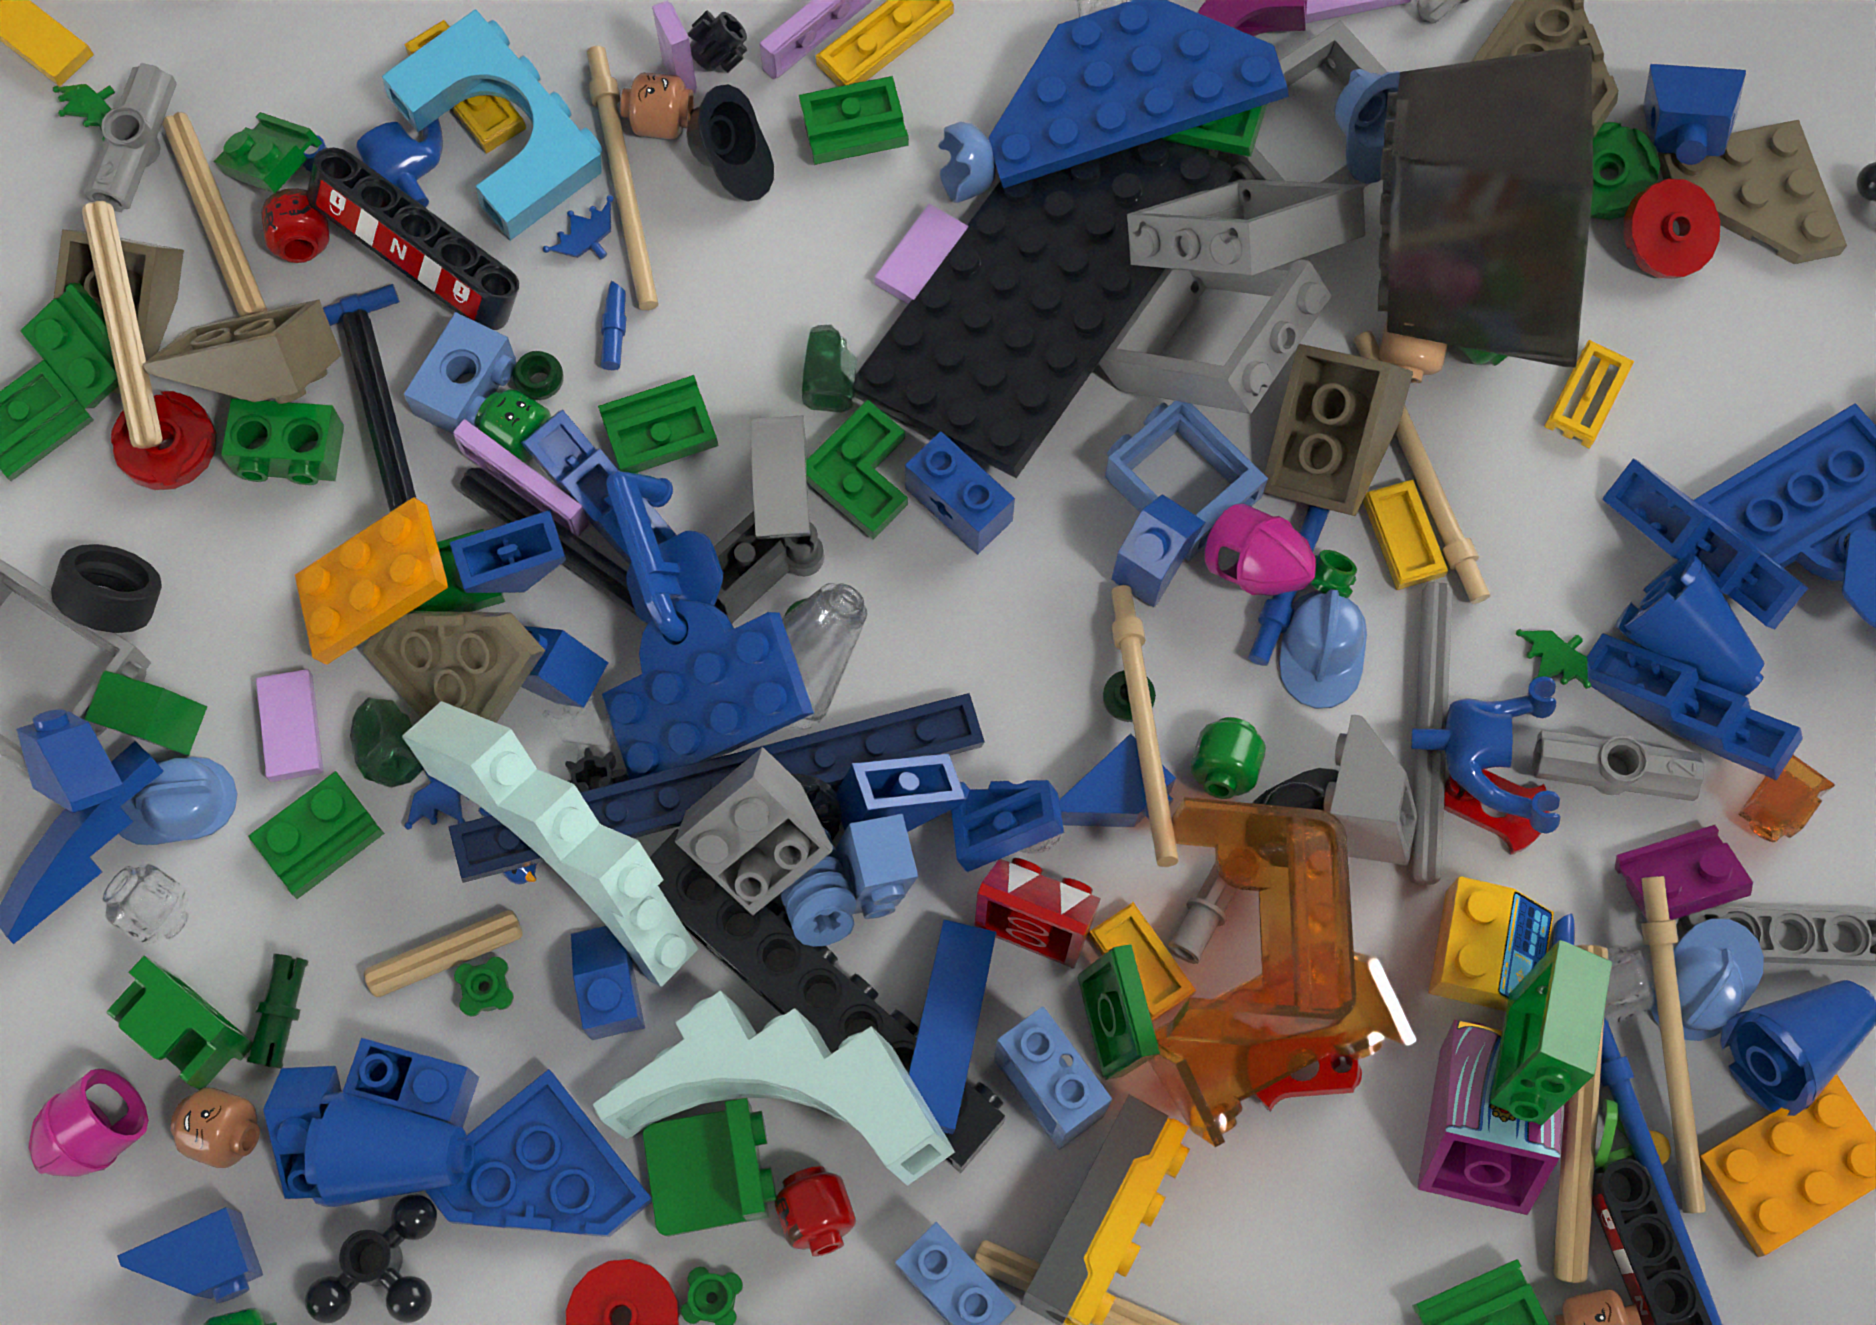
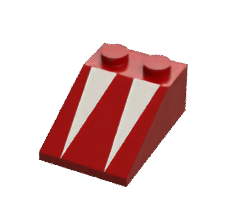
M1013 858L1010 863L999 859L982 881L978 890L974 927L995 931L996 938L1074 969L1101 898L1091 895L1093 889L1078 880L1063 878L1062 882H1058L1041 875L1042 868L1030 861Z

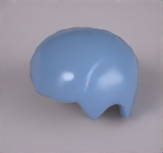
M958 122L945 127L944 139L938 144V147L949 151L951 158L948 164L940 169L939 174L951 201L959 203L988 190L995 179L997 167L991 143L979 128L966 122Z

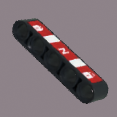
M332 147L324 148L315 155L306 196L309 204L315 210L456 313L492 330H499L506 325L519 290V280L508 267L353 154L344 149Z
M1620 1159L1595 1169L1592 1204L1632 1304H1636L1642 1325H1712L1652 1176L1646 1167L1635 1160ZM1614 1172L1621 1173L1630 1183L1631 1192L1626 1202L1617 1199L1610 1190V1177ZM1637 1226L1643 1227L1652 1237L1653 1247L1647 1257L1640 1255L1633 1247L1632 1234ZM1661 1281L1667 1283L1675 1294L1674 1307L1668 1313L1660 1309L1655 1301V1288Z

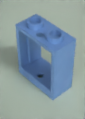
M1175 400L1169 406L1165 402L1158 405L1145 419V427L1133 437L1129 434L1123 435L1111 446L1107 452L1108 462L1105 478L1141 513L1142 509L1157 499L1158 496L1132 470L1172 435L1178 432L1231 485L1195 515L1206 523L1185 557L1190 561L1206 547L1208 535L1221 514L1234 504L1244 503L1252 507L1262 498L1268 478L1192 403Z
M1044 1006L997 1039L994 1062L1059 1150L1104 1117L1112 1097ZM1063 1055H1069L1072 1058L1073 1064L1070 1067L1062 1058Z

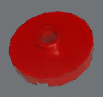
M1666 179L1649 185L1631 200L1624 217L1623 238L1627 250H1632L1633 255L1637 259L1634 262L1641 270L1656 278L1677 279L1701 270L1713 257L1720 241V218L1714 201L1702 187L1685 179ZM1674 220L1679 225V235H1676L1673 231Z
M161 391L162 395L154 396L163 438L162 442L166 439H173V443L168 448L159 449L161 444L145 449L133 447L124 410L119 414L111 430V443L118 467L134 483L152 490L176 489L194 481L208 468L216 451V430L209 414L192 397L175 391Z
M632 1259L607 1261L588 1271L573 1288L566 1308V1325H614L612 1315L616 1308L620 1306H626L631 1310L632 1319L628 1325H679L680 1317L679 1301L670 1282L654 1267Z

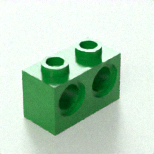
M231 399L221 455L235 475L252 482H264L268 477L288 478L290 481L301 485H315L318 483V480L336 481L344 424L333 405L292 402L279 404L277 401L252 402L245 399ZM267 438L260 447L248 449L250 444L256 439ZM309 441H318L316 446L310 451L299 452L303 444Z

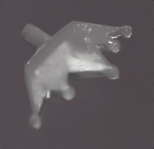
M591 694L585 707L580 708L574 717L571 715V707L568 705L564 706V712L560 718L552 716L548 710L543 712V716L549 718L562 742L579 744L576 760L585 757V748H588L589 745L608 748L616 741L608 712L606 714L607 717L600 721L591 701L594 698L593 694Z

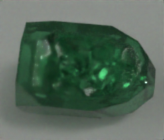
M831 324L818 325L810 330L803 370L802 401L811 410L842 413L853 408L858 359L848 350L847 340L840 336L839 331Z
M368 697L356 709L350 732L355 763L363 777L390 788L411 783L424 770L402 737L412 727L409 716L402 713L393 700Z

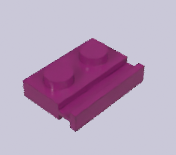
M1716 825L1616 855L1615 870L1625 878L1626 888L1645 919L1646 912L1641 878L1664 876L1670 920L1751 896L1754 882L1728 843L1722 842L1718 836L1719 830Z

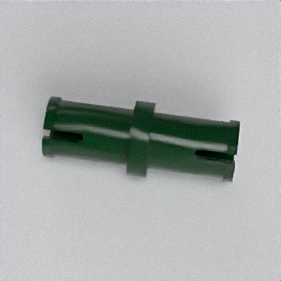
M274 953L263 1002L257 1001L255 1013L260 1014L247 1062L281 1069L283 1067L282 1062L292 1021H298L301 1011L296 1008L308 960L298 957L293 959L289 955Z

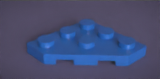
M550 1069L545 1071L467 1135V1139H471L474 1143V1162L471 1171L467 1174L464 1173L458 1184L424 1190L447 1221L452 1224L611 1237L652 1202V1197Z

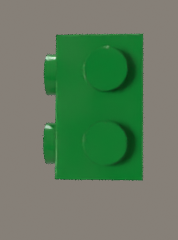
M748 1098L725 1101L726 1110L653 1123L644 1129L643 1140L655 1223L661 1235L669 1237L770 1218L767 1202L777 1201L771 1166L761 1167L758 1148L760 1145L768 1144L762 1110L753 1112Z

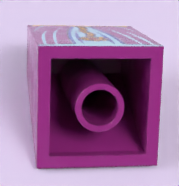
M1454 1020L1439 1053L1418 1179V1190L1528 1215L1560 1159L1562 1107L1543 1125H1539L1534 1122L1520 1120L1509 1111L1490 1104L1489 1101L1503 1031L1489 1028L1477 1022L1467 1023Z

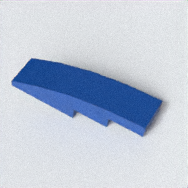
M563 409L559 410L523 440L521 444L560 490L583 506L587 520L630 565L631 559L606 484L609 475L618 472V469L600 448L595 449ZM642 498L657 544L659 545L676 536V533L656 509L649 504L648 500Z
M1635 458L1631 460L1602 498V500L1671 557L1677 560L1687 557L1690 560L1692 555H1696L1707 568L1721 593L1730 596L1766 627L1775 630L1809 589L1740 534Z
M1602 633L1587 656L1588 681L1594 689L1669 732L1776 781L1803 740L1800 727L1751 709L1748 697L1700 680L1697 669L1690 665Z
M136 741L111 761L124 785L126 794L75 813L64 809L19 869L0 904V929L13 945L102 873V870L90 856L133 822L121 806L164 772Z
M944 919L909 1068V1076L942 1131L954 1134L980 1017L996 932Z

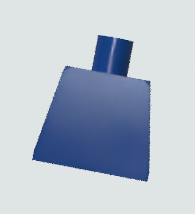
M1650 64L1643 110L1650 141L1656 147L1657 152L1676 153L1677 159L1687 165L1700 163L1706 156H1721L1725 154L1738 114L1746 70Z

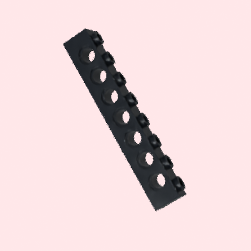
M678 829L651 855V861L663 878L658 887L687 932L781 1015L787 1014L794 1008L798 1010L817 1028L831 1054L838 1050L840 1044L848 1038L846 1031L850 1023L856 1019L865 1018L871 1020L877 1026V1032L893 1047L897 1055H913L916 1042L915 1036L918 1034L919 1028L899 1010L895 1009L890 1015L874 1001L879 996L878 992L861 976L854 973L848 979L834 966L838 958L828 947H813L802 944L795 937L791 922L782 907L773 903L769 909L764 906L752 915L675 843ZM705 878L715 883L712 894L704 900H692L686 896L689 885L697 879ZM747 913L755 919L753 928L747 934L735 936L726 931V924L733 915ZM777 948H787L795 954V961L787 970L773 971L765 965L766 958L771 951ZM818 983L831 985L836 990L833 1002L828 1006L820 1008L810 1005L806 1001V994L813 985ZM967 1082L965 1083L954 1134L944 1132L955 1151L945 1160L959 1173L963 1172L1005 1121V1115L999 1110L1004 1103L992 1090L981 1082H978L974 1087Z

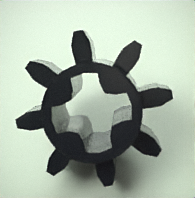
M706 10L692 24L693 28L688 32V36L693 39L690 42L691 55L702 68L707 71H714L721 65L729 73L744 59L742 55L747 51V48L743 43L747 40V34L744 27L734 16L727 12H721L714 18Z
M585 748V757L576 763L566 761L565 763L568 772L571 774V780H568V782L574 784L580 793L589 790V786H591L590 778L593 776L601 777L598 783L599 788L629 780L626 770L618 769L612 771L616 765V758L611 751L601 758L593 756L591 750Z

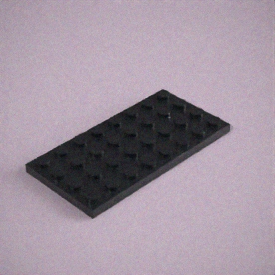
M1159 138L1010 187L1003 188L1000 180L967 225L968 228L916 298L909 302L848 384L852 396L864 402L869 400L880 410L933 437L941 431L963 452L1017 478L1165 270V268L1131 265L1127 214L1222 186L1232 176L1230 164L1185 144L1165 141Z

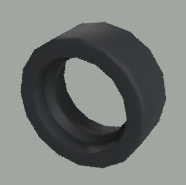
M100 544L79 545L68 549L59 561L51 588L52 602L62 614L74 622L91 629L111 633L134 632L147 626L152 618L162 583L160 574L155 568L134 553L118 547ZM99 586L107 587L113 590H108Z

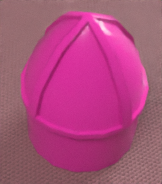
M1244 503L1234 504L1221 514L1208 535L1205 547V563L1209 572L1239 585L1242 590L1253 596L1260 594L1273 596L1303 590L1315 578L1316 558L1307 539L1296 531L1289 521L1280 516H1271ZM1223 546L1240 553L1236 564L1227 570H1221L1218 564V552Z
M106 1069L90 1070L66 1091L50 1098L34 1119L28 1147L35 1169L40 1174L46 1173L53 1176L70 1177L105 1170L115 1162L120 1153L136 1142L147 1131L149 1119L141 1096L126 1079L117 1073ZM95 1084H106L115 1090L127 1103V1114L114 1125H111L103 1111L86 1097L85 1091Z

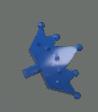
M607 196L608 202L602 211L596 210L595 206L589 208L591 219L574 215L572 210L568 211L567 215L570 217L571 235L559 231L557 235L561 240V244L552 247L544 246L543 252L553 251L578 258L592 248L600 259L605 258L607 253L599 242L611 232V202L614 200L613 196Z
M425 771L431 783L414 793L405 828L410 830L412 825L423 816L428 818L432 825L437 824L436 816L438 810L456 819L458 824L464 823L465 819L462 817L460 797L463 794L429 776Z

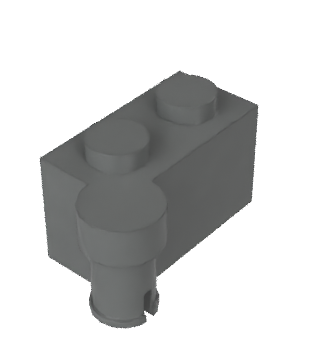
M753 511L714 546L723 572V582L714 606L728 616L731 624L789 571L794 575L802 577L811 576L819 571L824 562V550L822 542L818 538L817 529L811 522V536L758 539L755 533Z

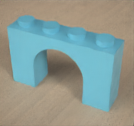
M475 9L382 75L387 97L417 132L424 129L458 103L475 96L491 95L505 98L515 103L527 114L533 125L532 134L527 145L516 157L476 185L479 205L511 241L602 173L600 154L602 147L589 129L584 127L580 130L569 118L572 114L562 97L555 91L549 94L538 82L541 78L531 61L524 55L518 58L508 47L510 44L509 39L500 25L494 20L487 22Z

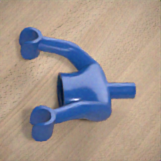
M439 118L422 129V142L412 139L398 122H388L365 133L357 141L356 145L362 161L426 208L429 200L417 180L434 169L440 161L443 136ZM319 135L317 137L322 142L319 149L312 154L303 153L308 158L303 163V166L310 172L312 171L315 155L320 150L327 148L324 140Z
M1544 676L1532 680L1529 684L1527 696L1501 701H1482L1472 698L1456 700L1450 704L1445 730L1412 728L1411 749L1445 750L1448 770L1452 779L1479 802L1493 810L1529 819L1533 829L1540 833H1551L1558 828L1561 819L1558 813L1543 812L1558 809L1560 797L1555 792L1541 791L1532 800L1500 789L1482 772V770L1488 768L1511 767L1513 717L1530 713L1536 718L1543 719L1553 714L1557 702L1551 697L1556 689V684L1552 678Z

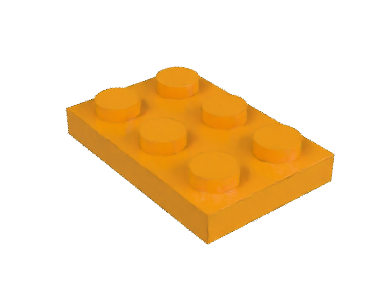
M415 497L295 574L312 657L326 665L448 588L428 506Z
M1837 1074L1815 1101L1797 1115L1787 1116L1790 1110L1781 1107L1699 1155L1701 1170L1758 1257L1766 1256L1876 1188V1132Z

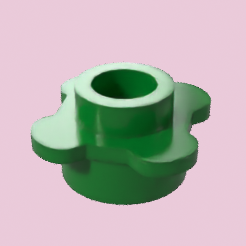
M1322 550L1318 556L1314 555L1316 558L1315 578L1311 581L1313 587L1323 594L1332 589L1338 590L1339 596L1350 597L1353 592L1350 585H1354L1356 581L1355 574L1357 573V567L1353 561L1333 550Z
M491 957L485 964L472 966L464 963L456 969L454 979L461 985L463 996L459 1007L465 1015L475 1017L481 1011L505 1010L512 1004L514 995L509 989V984L505 977L509 967L504 959ZM482 982H488L489 988L486 991H480L479 985Z
M705 1267L694 1268L687 1277L690 1285L688 1301L681 1307V1314L684 1320L690 1324L707 1321L715 1323V1325H734L737 1320V1314L734 1311L736 1295L743 1289L741 1278L734 1272H728L722 1276L709 1273ZM711 1292L717 1294V1301L713 1304L707 1301V1295Z

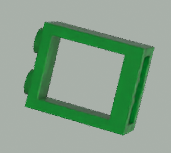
M1559 940L1510 992L1489 1101L1490 1104L1509 1111L1520 1120L1543 1125L1595 1075L1612 961Z

